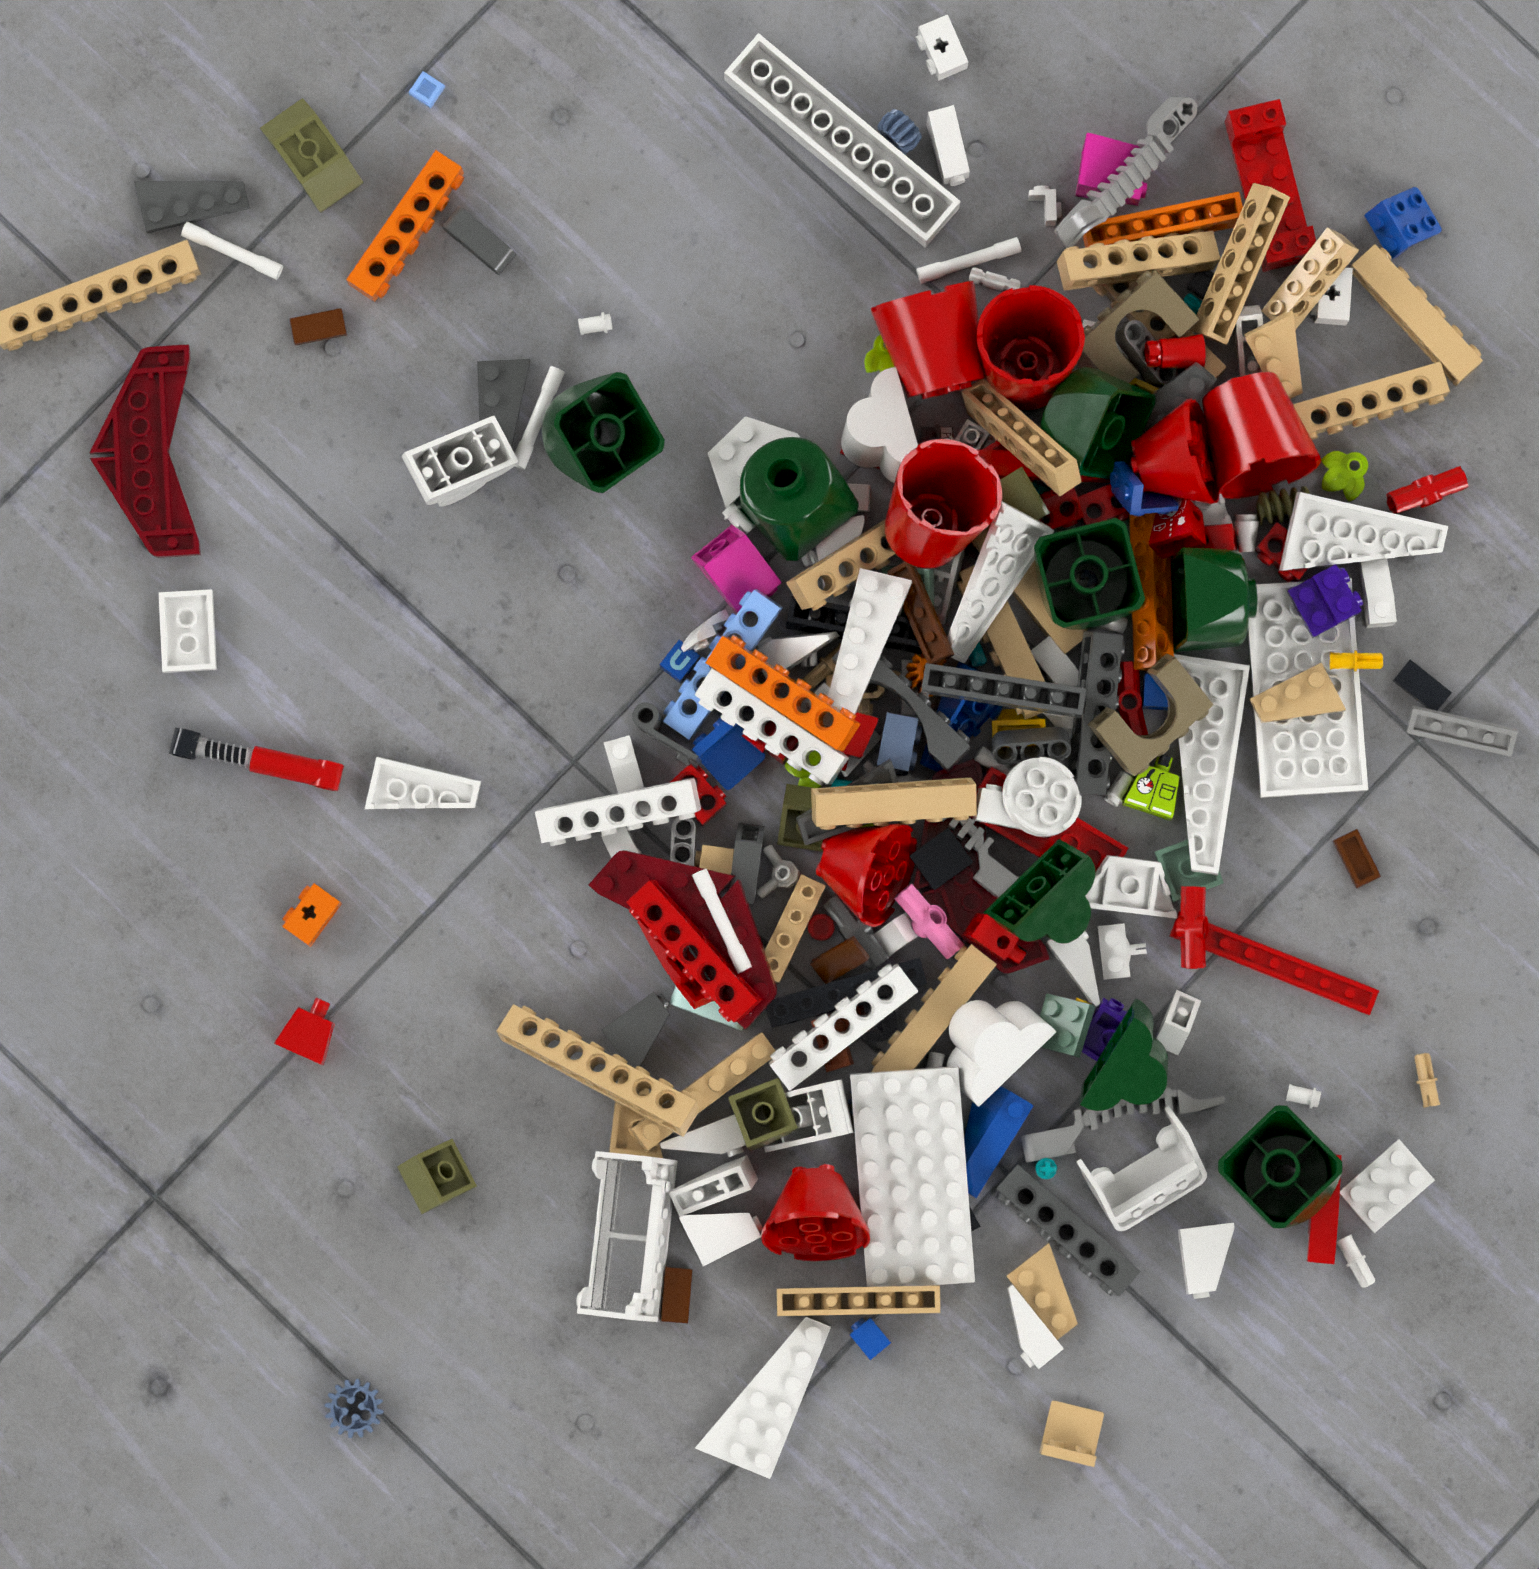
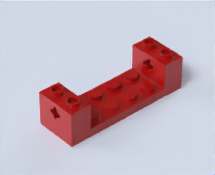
M1277 99L1230 110L1224 122L1244 200L1246 201L1253 183L1271 187L1290 197L1261 264L1262 270L1266 272L1298 264L1314 245L1316 237L1313 225L1307 227L1283 134L1286 120L1281 101Z

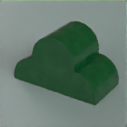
M1058 839L983 913L993 918L998 925L1021 940L1035 941L1043 936H1047L1057 943H1070L1083 934L1091 918L1090 903L1085 896L1090 891L1095 880L1094 863L1090 856Z
M1135 998L1084 1080L1081 1087V1106L1093 1111H1104L1117 1105L1121 1099L1132 1104L1144 1105L1154 1102L1164 1093L1167 1086L1168 1054L1163 1044L1153 1037L1154 1020L1152 1013L1140 1000Z

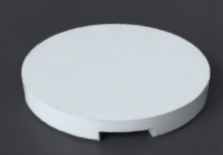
M1047 757L1031 758L1020 762L1009 772L1003 785L1002 798L1008 816L1017 827L1028 834L1038 837H1050L1060 834L1074 823L1081 809L1082 798L1073 778L1074 775L1062 763Z

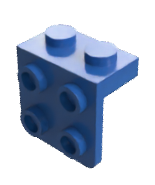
M1417 187L1381 201L1364 214L1382 247L1390 254L1392 259L1401 255L1411 246L1439 234L1442 230Z
M1125 461L1114 462V469L1110 474L1111 492L1130 515L1143 516L1147 513L1168 514L1178 511L1179 504L1173 496L1150 491L1143 492V483Z
M719 718L712 725L715 729L708 735L702 733L693 741L695 747L692 748V752L699 756L704 767L725 790H731L765 760V753L760 752L742 737L744 730L740 725L736 723L734 726H731Z

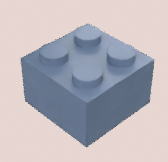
M887 712L877 766L891 759L896 775L906 776L909 770L914 771L917 752H913V745H919L922 726L917 725L919 718Z

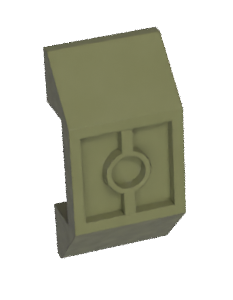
M303 98L260 127L262 133L288 165L320 213L363 184L362 179L343 150Z

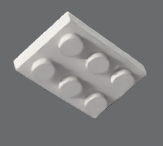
M213 590L159 592L162 672L217 670Z
M1398 1139L1340 1190V1196L1372 1233H1376L1434 1182L1435 1179Z

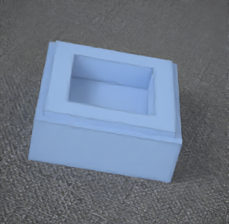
M422 71L408 93L431 109L445 89V85Z

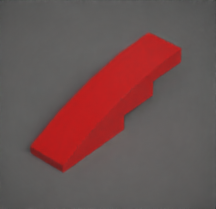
M643 920L638 921L658 960L693 1009L710 1003L701 993V985L696 980L691 981L683 973L682 969L685 967L678 960L673 961L664 951L667 947L660 940L655 941L648 934L647 929L649 927ZM669 930L670 937L673 940H677L680 935ZM688 948L687 956L689 957V959L694 961L696 958L691 954Z
M1336 1155L1341 1160L1342 1155ZM1341 1177L1328 1202L1309 1219L1307 1262L1335 1265Z

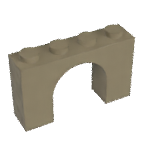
M1155 269L1151 273L1149 271L1143 273L1136 281L1138 285L1131 291L1126 289L1117 297L1118 303L1113 308L1106 307L1096 317L1098 321L1092 327L1089 325L1084 327L1085 342L1083 352L1100 371L1127 383H1130L1140 373L1116 345V328L1124 316L1136 310L1152 311L1158 314L1179 338L1200 320Z
M1165 654L1147 671L1164 692L1168 701V714L1159 729L1151 734L1136 735L1120 715L1109 707H1106L1087 724L1125 772L1133 776L1146 771L1150 766L1149 763L1156 756L1159 757L1166 753L1169 745L1175 739L1185 736L1189 731V727L1195 721L1205 718L1209 713V709L1214 705L1177 658L1169 654Z

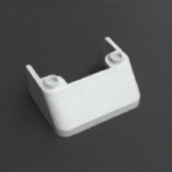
M1169 1106L1164 1109L1171 1124L1159 1131L1156 1137L1158 1148L1114 1175L1107 1167L1096 1168L1090 1173L1081 1159L1076 1161L1089 1188L1117 1231H1125L1199 1187L1207 1178V1172L1189 1133Z

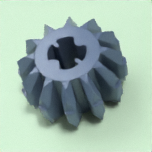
M892 109L890 112H887L877 125L880 135L905 155L912 151L922 138L919 128L900 110Z

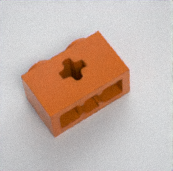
M315 883L311 887L307 885L298 897L301 900L295 909L291 907L282 919L285 922L282 927L310 947L342 905L340 901ZM313 907H316L314 909L316 917L314 919L309 917L305 920L307 916L304 913L305 909L311 910Z

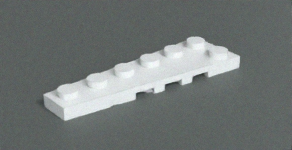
M860 568L828 697L834 700L832 705L837 709L841 710L844 707L856 714L876 664L880 659L882 650L893 629L895 620L909 592L912 580ZM827 713L823 718V724L827 727L833 724V715Z

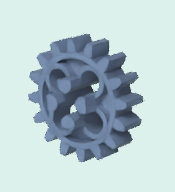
M348 1379L345 1380L344 1388L337 1384L335 1386L337 1393L328 1394L332 1402L325 1403V1407L330 1408L331 1412L326 1414L325 1417L333 1418L334 1421L330 1427L333 1428L338 1425L340 1427L339 1435L348 1431V1438H353L354 1432H357L359 1437H364V1429L371 1433L374 1431L371 1424H380L381 1421L376 1416L377 1414H383L384 1410L379 1409L378 1404L384 1401L383 1399L375 1398V1395L379 1392L378 1389L369 1390L370 1382L361 1386L360 1379H356L354 1385H351ZM362 1391L365 1393L366 1399L359 1403L358 1408L361 1411L368 1410L371 1413V1417L369 1420H364L360 1413H355L351 1417V1425L347 1426L343 1423V1417L348 1415L351 1409L349 1407H341L338 1404V1399L345 1397L347 1403L354 1404L357 1401V1393Z

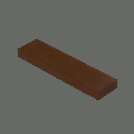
M903 562L888 570V575L912 580L902 607L927 663L937 665L954 656L955 654L916 566Z

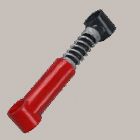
M176 727L169 751L170 755L195 760L196 757L204 759L210 757L211 760L217 759L218 762L224 760L226 764L228 762H231L233 765L237 763L240 767L244 765L245 768H249V772L305 783L337 792L344 765L340 763L312 759L255 746L254 749L249 747L244 749L242 745L239 748L235 747V744L233 746L228 745V743L221 744V741L217 743L213 739L209 741L208 738L201 737V733Z

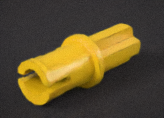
M1354 650V653L1330 652L1329 665L1330 669H1354V672H1357V669H1381L1383 667V655L1381 653H1357V650Z

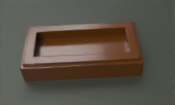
M342 308L290 318L295 346L347 336Z
M1358 829L1332 841L1356 889L1381 877Z
M852 936L812 959L810 965L823 982L828 984L868 961L870 956L858 940Z
M665 1268L662 1322L688 1324L693 1269Z

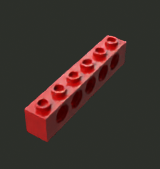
M649 880L626 902L631 907L629 909L631 915L639 922L643 920L649 927L647 929L648 934L655 941L660 940L667 947L664 949L666 954L673 961L678 960L685 967L682 969L683 973L691 981L696 980L701 985L702 989L700 991L710 1002L714 1000L720 1007L718 1011L728 1022L732 1020L734 1023L740 1022L762 1001V998L739 973L737 974L736 969L656 880ZM655 905L662 909V917L659 920H655L651 915V910ZM673 925L677 926L680 930V936L677 940H673L669 935V930ZM691 945L695 946L698 950V956L694 961L687 956V949ZM709 965L713 966L716 970V977L712 981L705 976V969ZM727 985L731 986L734 990V997L730 1001L726 1000L723 996V989Z

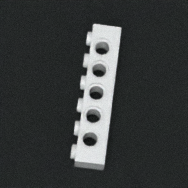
M711 668L695 693V696L700 699L698 703L711 712L713 709H716L722 713L720 718L731 726L737 723L744 728L743 734L754 741L758 738L767 743L765 748L776 756L780 753L789 758L787 761L789 765L799 771L804 768L811 773L809 778L821 786L824 783L832 784L849 759L847 755L834 749L714 668ZM728 691L732 695V702L725 707L722 705L720 697L723 692ZM747 706L752 707L754 710V717L750 721H746L742 716L743 709ZM768 721H773L776 724V732L772 736H768L764 730L765 724ZM790 736H795L799 741V745L794 751L789 750L786 744ZM814 750L818 751L821 755V761L816 766L809 762V755Z
M695 778L543 808L535 811L541 843L550 842V846L566 843L565 838L575 837L576 841L592 838L591 833L601 831L602 836L617 833V828L627 826L629 831L643 828L644 822L653 821V825L668 823L669 817L679 816V820L695 817L694 812L701 810ZM666 796L675 798L677 802L675 809H669L665 806L664 800ZM640 801L649 803L651 811L648 815L642 814L639 811ZM615 806H619L624 810L625 816L623 820H618L614 817L613 808ZM589 811L595 812L598 815L599 822L597 825H592L588 822L587 814ZM563 817H569L572 820L573 827L571 830H566L562 827L561 820Z
M891 964L886 965L877 973L880 977L872 983L869 980L864 982L856 989L858 994L850 1000L848 997L842 999L834 1006L837 1010L831 1015L823 1014L813 1022L815 1027L806 1033L803 1030L792 1038L794 1043L787 1049L782 1046L771 1054L772 1060L769 1062V1065L789 1091L918 992L898 964H895L893 967ZM882 985H889L892 988L891 995L886 999L879 998L877 995L878 988ZM862 1001L868 1002L871 1006L869 1013L866 1015L856 1013V1006ZM839 1018H845L849 1021L848 1029L843 1032H839L834 1028V1024ZM817 1035H825L828 1038V1042L825 1047L816 1048L813 1046V1039ZM797 1051H802L806 1054V1060L801 1065H796L791 1061L792 1055Z

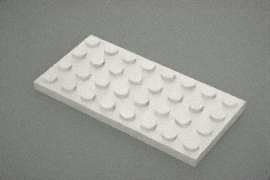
M1350 578V582H1348L1347 584L1351 592H1353L1352 579ZM1305 581L1256 584L1258 595L1257 614L1255 618H1249L1247 630L1252 696L1254 697L1322 662L1346 711L1261 723L1254 710L1260 798L1368 790L1359 669H1357V672H1354V669H1330L1329 665L1330 652L1354 653V650H1357L1355 616L1312 639L1287 593L1288 590Z
M959 1067L850 1074L861 1214L870 1230V1243L864 1248L867 1287L930 1286L975 1282Z

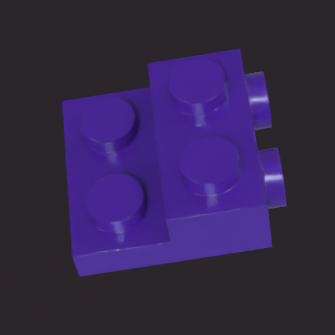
M1336 564L1287 591L1312 639L1358 615L1362 611L1360 606L1363 605V601L1357 591L1351 592L1347 584L1350 582L1348 573L1343 567L1339 569Z
M1103 998L1093 1013L1082 1053L1095 1061L1098 1060L1126 1014V1011L1123 1010L1124 1005L1114 998L1108 1001Z

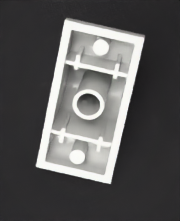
M896 367L880 372L872 383L869 397L856 402L851 407L841 438L842 450L848 460L857 466L865 468L879 466L883 475L893 483H895L897 471L903 458L918 446Z
M495 416L411 449L402 455V459L426 504L438 503L439 506L450 505L471 495L484 486L486 482L509 471L519 462Z
M970 1001L962 1005L954 1013L950 1021L949 1036L956 1047L951 1052L946 1067H959L960 1091L979 1107L1044 1045L1056 1031L1022 1002H1006L995 1009L986 1001Z
M836 1080L785 1092L798 1129L776 1142L764 1146L766 1153L853 1133L854 1129L843 1081Z

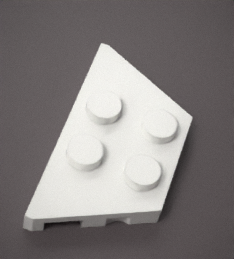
M745 416L708 452V457L726 508L740 497L741 473L751 455L770 441L784 437L800 438L797 433Z
M1106 855L1095 872V880L1090 891L1085 896L1091 908L1177 919V912L1173 908L1170 898L1171 893L1168 884L1165 882V874L1160 862Z

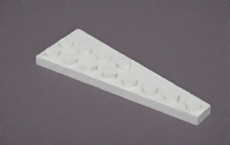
M1174 654V657L1177 658L1214 704L1209 709L1208 715L1200 721H1195L1189 727L1188 733L1178 739L1191 871L1218 875L1250 666Z

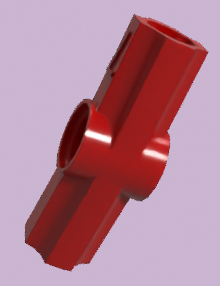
M1461 466L1435 476L1431 474L1413 481L1411 485L1387 493L1388 508L1393 514H1399L1419 506L1420 508L1430 506L1443 500V497L1467 489L1469 487L1467 477Z
M1133 661L1120 662L1122 678L1117 688V695L1119 696L1117 710L1120 717L1136 735H1147L1148 730L1141 705L1139 670L1134 669ZM1125 696L1132 697L1136 702L1135 708L1126 709L1122 705V698Z
M1181 886V913L1177 918L1176 933L1181 941L1182 968L1197 969L1206 967L1205 939L1209 931L1208 918L1205 916L1206 887Z

